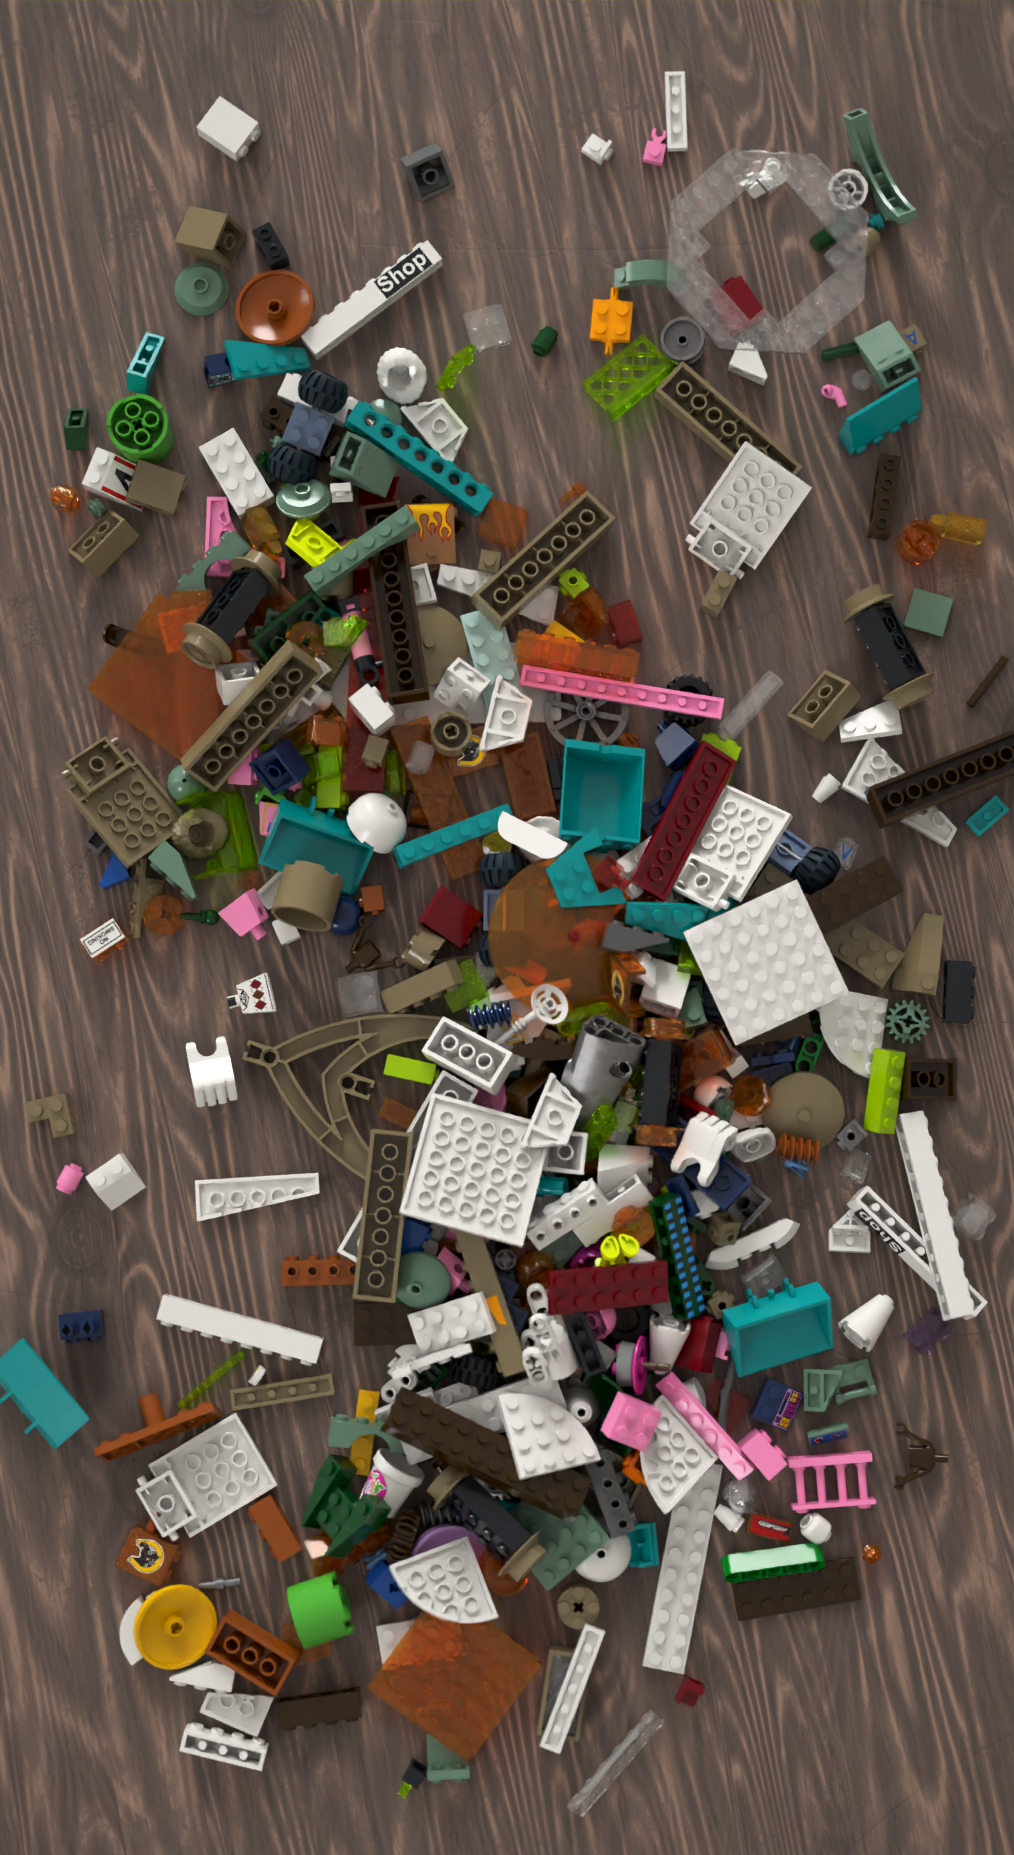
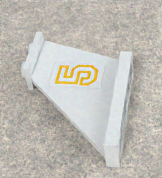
M569 978L544 983L557 987L564 995L571 986ZM543 984L488 996L489 1004L491 1006V1002H494L498 1007L499 1001H503L506 1006L507 1000H509L512 1015L511 1024H515L516 1020L519 1021V1018H524L533 1011L531 1005L532 993ZM544 991L539 992L536 999L544 994ZM551 993L550 997L555 1000L557 1005L560 1004L558 998ZM536 1018L527 1025L528 1028H523L524 1031H520V1034L516 1033L500 1046L509 1051L510 1048H513V1043L525 1041V1044L533 1042L532 1038L540 1036L547 1023ZM503 1021V1026L500 1027L495 1022V1027L492 1029L488 1024L487 1040L493 1042V1040L508 1030L511 1025L508 1026L506 1021ZM514 1055L517 1062L511 1072L521 1070V1065L525 1064L524 1057Z

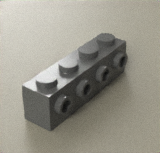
M606 1447L598 1449L601 1460L585 1464L590 1479H592V1485L611 1537L614 1539L635 1531L634 1524L638 1523L634 1511L629 1512L627 1504L631 1502L627 1491L622 1492L620 1484L623 1483L620 1472L614 1471L612 1464L616 1463L612 1450L607 1452Z

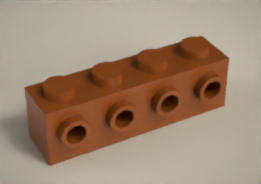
M310 1255L305 1260H299V1256H287V1260L282 1261V1286L354 1284L356 1262L349 1258L340 1259V1255H328V1259H320V1255Z

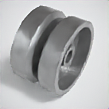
M678 317L664 326L661 333V349L664 358L669 364L677 367L684 361L691 367L701 360L705 352V335L697 321L689 317Z

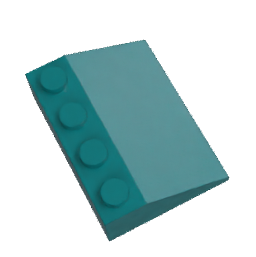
M914 377L846 419L838 437L850 456L855 453L857 455L863 453L871 443L875 445L885 439L884 436L886 434H894L902 428L901 425L906 422L911 424L919 418L918 415L922 408L917 377Z

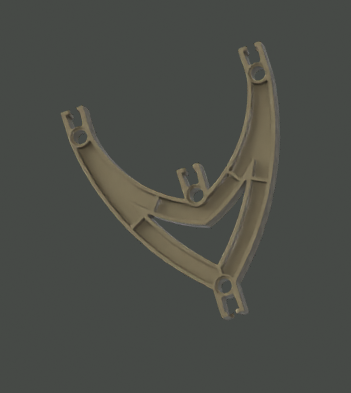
M384 1014L347 1019L312 1029L275 1047L248 1040V1048L251 1049L254 1045L263 1051L260 1059L250 1058L247 1052H244L242 1059L266 1067L288 1107L309 1134L336 1160L366 1180L369 1146L352 1118L346 1093L370 1101L372 1093L369 1092L366 1096L357 1092L356 1088L359 1081L371 1083L370 1088L375 1087L376 1081L353 1074V1072L367 1060L387 1049L413 1041L428 1040L442 1017L417 1014ZM450 1019L453 1022L469 1030L474 1031V1033L478 1034V1032H475L473 1026L471 1027V1025ZM358 1040L333 1060L321 1074L324 1101L331 1121L330 1124L305 1093L290 1063L318 1050ZM268 1052H273L276 1056L273 1063H267L265 1060ZM346 1077H351L354 1080V1085L350 1089H346L343 1086V1080Z

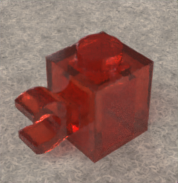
M609 855L592 874L607 888L614 882L618 888L625 891L631 884V882L620 875L624 867Z

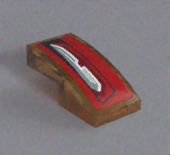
M750 1511L745 1532L789 1543L794 1523L774 1518L767 1514Z

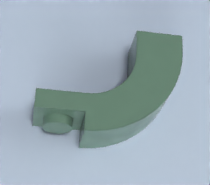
M662 260L627 262L625 267L615 269L614 289L617 287L620 291L643 285L658 286L669 292L686 288V268L679 264Z

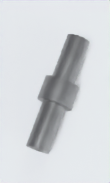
M225 1577L215 1578L214 1581L200 1582L199 1589L200 1591L216 1589V1591L226 1590L227 1587L242 1586L241 1577L225 1579Z

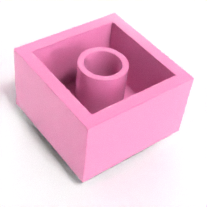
M618 1391L601 1431L610 1439L645 1452L663 1413L654 1405Z
M754 1427L737 1445L770 1481L787 1465L784 1460L787 1456L776 1444L773 1447L770 1443L773 1440L763 1429L758 1431Z

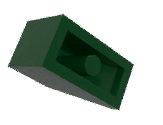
M88 408L68 409L63 427L67 450L81 451L87 449L89 442Z

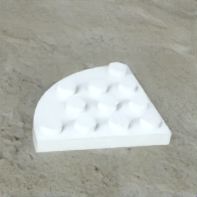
M849 991V994L816 1008L820 1014L822 1024L820 1029L829 1049L840 1063L845 1064L855 1074L870 1079L874 1048H882L888 999Z
M505 1394L497 1397L519 1480L601 1460L597 1447L587 1430L571 1413L547 1399L528 1394Z
M662 1394L652 1405L663 1414L646 1451H640V1460L649 1491L659 1508L666 1514L719 1457Z
M468 1536L389 1566L393 1578L403 1593L415 1605L432 1616L464 1624L486 1622L498 1618Z

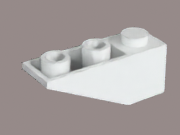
M214 1659L173 1672L169 1681H174V1684L178 1686L190 1684L195 1685L194 1688L199 1690L211 1688L215 1689L216 1693L227 1694L234 1687L236 1672Z

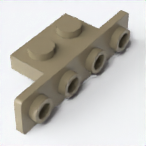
M146 857L132 866L134 880L130 888L132 902L129 904L130 922L127 925L129 939L140 938L142 919L161 921L164 880L145 878Z

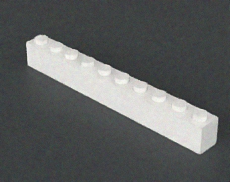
M922 1110L898 1115L895 1129L943 1321L974 1314V1302L970 1298L969 1282L963 1270L964 1262L959 1255V1242L954 1235V1223L949 1215L948 1199L943 1191V1179L939 1176L937 1168L938 1159L934 1156L932 1148L933 1139L929 1136L927 1128L928 1120Z

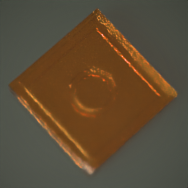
M490 498L478 537L516 549L528 510Z

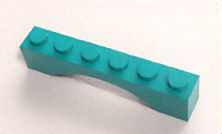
M508 803L396 846L392 851L399 868L403 869L457 845L499 831L498 820L501 813L504 811L513 816Z

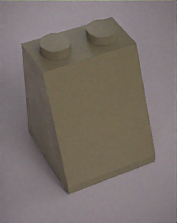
M189 206L174 242L184 252L232 270L247 233L226 213Z

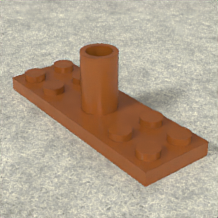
M153 1393L138 1399V1403L146 1428L132 1434L130 1432L123 1433L118 1436L119 1439L114 1441L106 1440L99 1443V1447L94 1448L95 1456L108 1463L223 1417L221 1409L212 1402L205 1401L199 1403L195 1409L181 1410L177 1413V1416L166 1420L158 1394Z

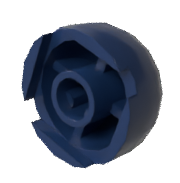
M340 896L332 926L329 929L331 933L345 937L359 930V918L363 916V911L355 899L349 896Z

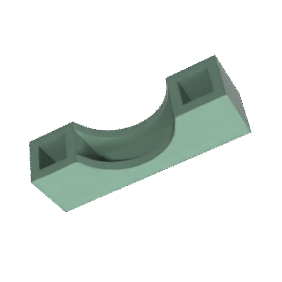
M235 530L231 533L226 531L220 537L222 542L217 547L214 545L210 547L205 553L207 557L203 561L199 559L191 567L193 571L189 575L185 573L177 581L179 585L176 589L193 606L210 591L207 584V573L216 561H231L234 557H244L252 548Z
M336 1414V1417L331 1416L327 1438L328 1446L350 1448L358 1437L365 1434H375L387 1442L391 1453L405 1454L399 1439L380 1431L385 1419L369 1421V1418L358 1416L357 1419L348 1418L349 1416L344 1414Z

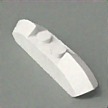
M782 1218L737 1238L735 1245L719 1246L710 1250L704 1267L715 1270H727L738 1267V1258L742 1261L751 1257V1252L758 1249L760 1252L771 1248V1243L774 1244L776 1249L785 1245L795 1235L800 1224L787 1218Z

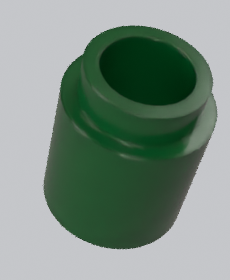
M545 326L544 329H541L531 344L533 353L539 357L548 356L558 341L559 333L550 326Z

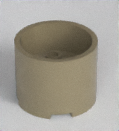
M295 861L293 865L286 863L271 913L279 921L295 928L314 932L328 931L332 926L344 880L338 873L333 875L325 870V866L307 861Z

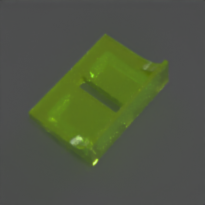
M337 748L303 757L311 768L300 782L304 786L342 776ZM318 759L321 760L323 776L320 773Z
M396 750L387 752L384 761V768L387 771V790H389V793L405 795L402 755L397 754Z

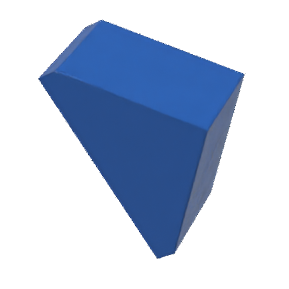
M114 852L99 887L105 890L132 879L129 869L124 866Z

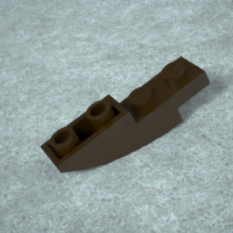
M576 1034L573 1040L567 1041V1037L555 1040V1045L552 1044L551 1038H545V1035L532 1038L533 1042L525 1044V1041L513 1043V1048H510L509 1051L514 1055L535 1060L572 1058L579 1034Z

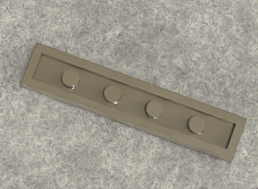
M329 1373L230 1389L229 1393L232 1411L335 1395L333 1374Z

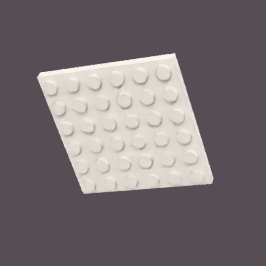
M797 880L683 932L735 1045L849 994Z
M432 1093L399 1214L522 1247L548 1147H520L531 1121L530 1119Z

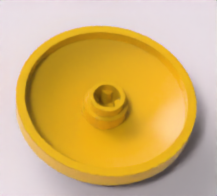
M171 1585L156 1591L142 1604L134 1621L133 1637L138 1651L148 1663L161 1669L174 1670L191 1665L205 1654V1650L217 1630L215 1608L203 1592L192 1586Z

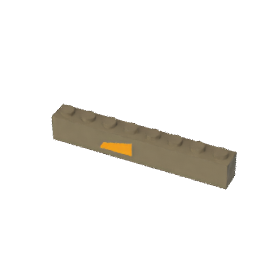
M449 1228L451 1233L455 1232L457 1240L454 1243L457 1252H462L464 1260L461 1263L464 1272H468L471 1278L468 1281L472 1293L483 1291L496 1332L490 1334L491 1341H489L492 1353L496 1352L498 1361H496V1366L499 1373L503 1372L504 1377L524 1371L521 1340L485 1237Z

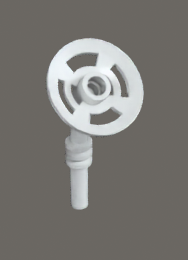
M543 984L537 987L531 997L533 1011L524 1018H519V1021L516 1020L515 1024L512 1023L511 1027L493 1040V1042L499 1046L516 1033L520 1034V1031H524L523 1028H528L527 1025L536 1018L551 1025L562 1022L568 1013V1002L563 992L550 984ZM541 991H544V994L540 995V996L536 999V996L538 995V993L541 992ZM551 993L558 998L560 1004L557 1005L555 1000L550 997ZM561 1012L558 1018L552 1020V1017Z

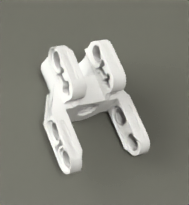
M532 1284L527 1288V1300L533 1316L529 1321L530 1329L523 1331L521 1334V1346L523 1348V1365L532 1384L539 1386L545 1384L548 1380H560L570 1376L578 1369L580 1361L567 1328L558 1324L555 1315H549L548 1313L539 1314L537 1312L538 1309L543 1307L548 1309L547 1293L541 1284ZM533 1291H540L542 1293L538 1298H533L530 1294ZM535 1321H536L538 1327H536V1326L533 1325V1323H534ZM527 1338H531L533 1340V1347H531L530 1341L527 1340ZM536 1371H542L544 1376L536 1378L533 1374Z

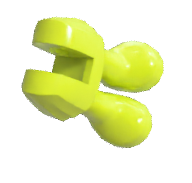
M626 1234L619 1235L618 1242L614 1236L607 1237L600 1247L602 1258H596L594 1267L627 1263L625 1256L629 1258L635 1257L639 1251V1243L636 1239Z

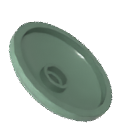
M413 1251L401 1255L397 1298L406 1305L417 1309H426L441 1304L448 1296L451 1288L450 1273L444 1263L437 1257L421 1251Z

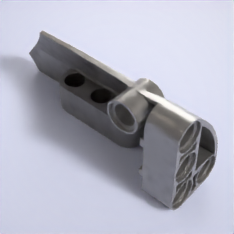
M594 1015L582 1025L572 1058L566 1064L560 1081L561 1085L569 1090L571 1096L576 1098L582 1105L572 1131L589 1133L588 1135L596 1131L632 1074L640 1067V1057L646 1043L642 1036L602 1015Z

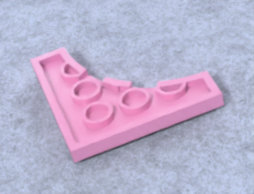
M207 496L205 553L213 545L217 547L222 542L220 537L226 531L230 533L234 530L236 531L230 518L227 497ZM267 555L281 569L282 576L280 579L285 580L286 558ZM216 561L209 568L207 577L228 578L233 572L231 561Z

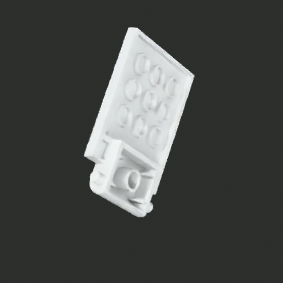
M745 441L689 523L700 532L696 538L691 534L687 536L685 541L691 544L688 550L715 570L719 571L720 569L741 580L745 574L739 569L743 562L753 569L758 567L812 487Z
M726 784L672 890L715 912H718L721 908H728L729 902L726 901L728 897L741 902L792 820V815Z
M235 1412L150 1463L148 1466L155 1478L147 1482L145 1476H141L137 1479L140 1487L135 1491L162 1538L169 1535L173 1542L179 1538L176 1532L178 1528L183 1526L191 1538L274 1488L278 1483L239 1415Z

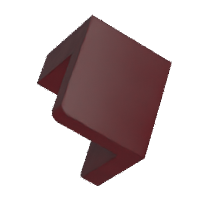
M684 1675L675 1695L676 1703L680 1704L683 1702L694 1707L699 1695L702 1696L705 1691L704 1683Z

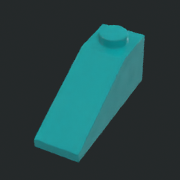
M146 332L127 370V390L144 395L147 394L155 375L165 343V337Z

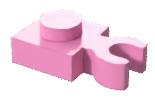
M653 128L651 134L652 141L647 140L642 162L662 166L666 150V144H662L666 140L667 132L665 130L663 135L658 137L656 136V128Z

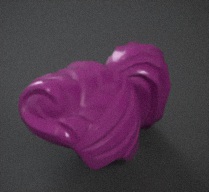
M602 1236L596 1243L588 1247L584 1246L570 1259L571 1269L594 1267L596 1258H602L600 1247L606 1238Z

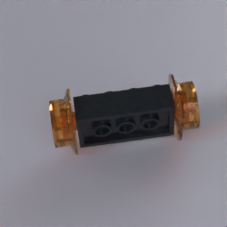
M644 1018L643 1031L636 1033L642 1037L655 1038L647 1039V1043L644 1046L646 1064L643 1065L642 1074L645 1079L644 1085L641 1087L643 1106L640 1107L639 1117L642 1119L641 1123L647 1124H628L629 1127L636 1130V1144L677 1147L678 1134L686 1131V1128L666 1126L678 1124L683 1042L672 1041V1039L693 1040L692 1037L685 1034L686 1021Z

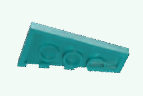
M225 340L223 343L235 381L306 371L311 367L305 348L276 347L268 344Z
M626 902L625 923L687 941L683 932L707 921L709 908L701 904Z

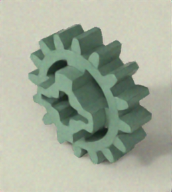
M901 1000V1006L897 1002L894 1003L895 1009H888L891 1015L885 1016V1019L889 1020L885 1027H890L891 1029L887 1034H894V1041L901 1038V1044H904L906 1040H908L909 1044H912L913 1038L916 1041H920L919 1035L925 1036L927 1033L924 1031V1028L930 1027V1025L925 1024V1021L930 1019V1017H924V1013L927 1010H920V1003L914 1006L913 1000H910L908 1004L905 1000ZM905 1008L904 1014L901 1016L896 1015L899 1010ZM914 1012L918 1014L920 1020H917V1018L914 1015ZM908 1017V1021L915 1024L907 1025L906 1027V1023L900 1020ZM894 1024L898 1025V1027L900 1028V1033L896 1030ZM913 1028H918L916 1033L909 1036Z

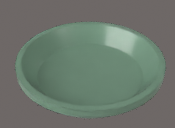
M196 263L186 267L179 274L175 282L174 290L178 304L184 311L194 316L212 315L218 312L228 299L229 285L225 275L219 268L208 263Z
M315 479L297 485L287 483L279 490L276 503L278 509L284 515L291 518L306 519L321 514L329 507L331 492L324 483Z

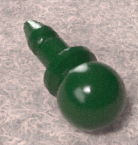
M209 909L206 912L201 910L200 913L187 912L180 915L185 920H200V924L215 925L219 921V914L213 909Z

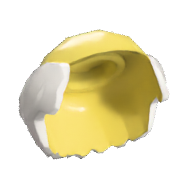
M499 831L487 835L482 842V849L485 855L500 852L511 853L513 849L512 843L505 840Z

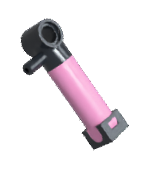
M354 596L338 600L339 611L347 633L359 683L362 687L367 683L371 688L373 686L377 687L379 684L378 669L383 668V661H375L359 598ZM372 674L375 678L372 681H367L364 679V676Z

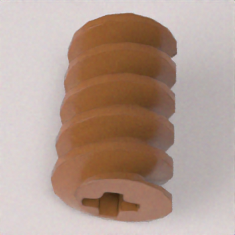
M782 1133L776 1141L774 1158L781 1153L782 1160L789 1155L791 1162L797 1157L799 1164L804 1158L806 1165H809L811 1160H813L815 1167L820 1150L819 1142L815 1140L811 1145L810 1139H806L803 1143L802 1137H798L795 1141L794 1135H790L787 1139L786 1133Z

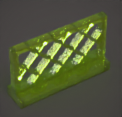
M641 334L586 379L582 386L608 413V417L614 422L673 372L674 364L669 358L666 359L644 334ZM643 341L647 346V352H636V346ZM624 356H633L632 365L621 364V359ZM635 356L647 357L646 365H634ZM649 357H658L662 362L657 366L649 365ZM609 368L617 369V377H605L606 371ZM620 369H631V378L619 377ZM634 369L645 370V375L642 378H633ZM593 381H602L601 390L592 389L589 385ZM605 381L616 382L615 390H604ZM619 382H630V388L626 391L618 390ZM603 395H615V399L607 405L603 401Z

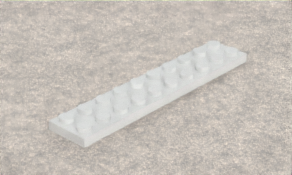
M713 1463L671 1509L642 1665L645 1667L684 1674L723 1468L721 1464Z

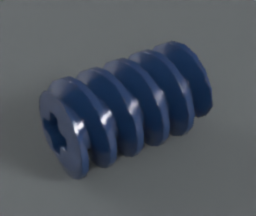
M507 1000L506 1006L503 1001H499L498 1007L494 1002H491L490 1009L487 1004H483L482 1010H480L478 1005H475L474 1012L469 1006L467 1007L471 1027L473 1026L475 1032H478L479 1025L482 1026L483 1030H486L487 1024L494 1029L495 1022L500 1027L503 1026V1021H506L508 1026L511 1025L512 1015L509 1000Z

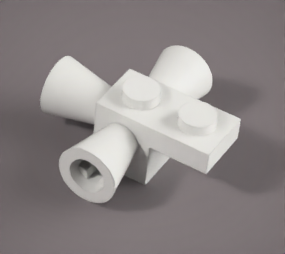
M315 657V660L320 664L324 673L289 710L287 714L291 717L296 713L301 701L309 706L314 703L320 710L327 709L332 703L333 694L321 689L317 683L332 669L318 657Z

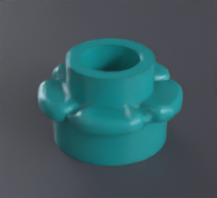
M872 213V218L868 219L870 227L880 232L881 229L885 228L880 213Z

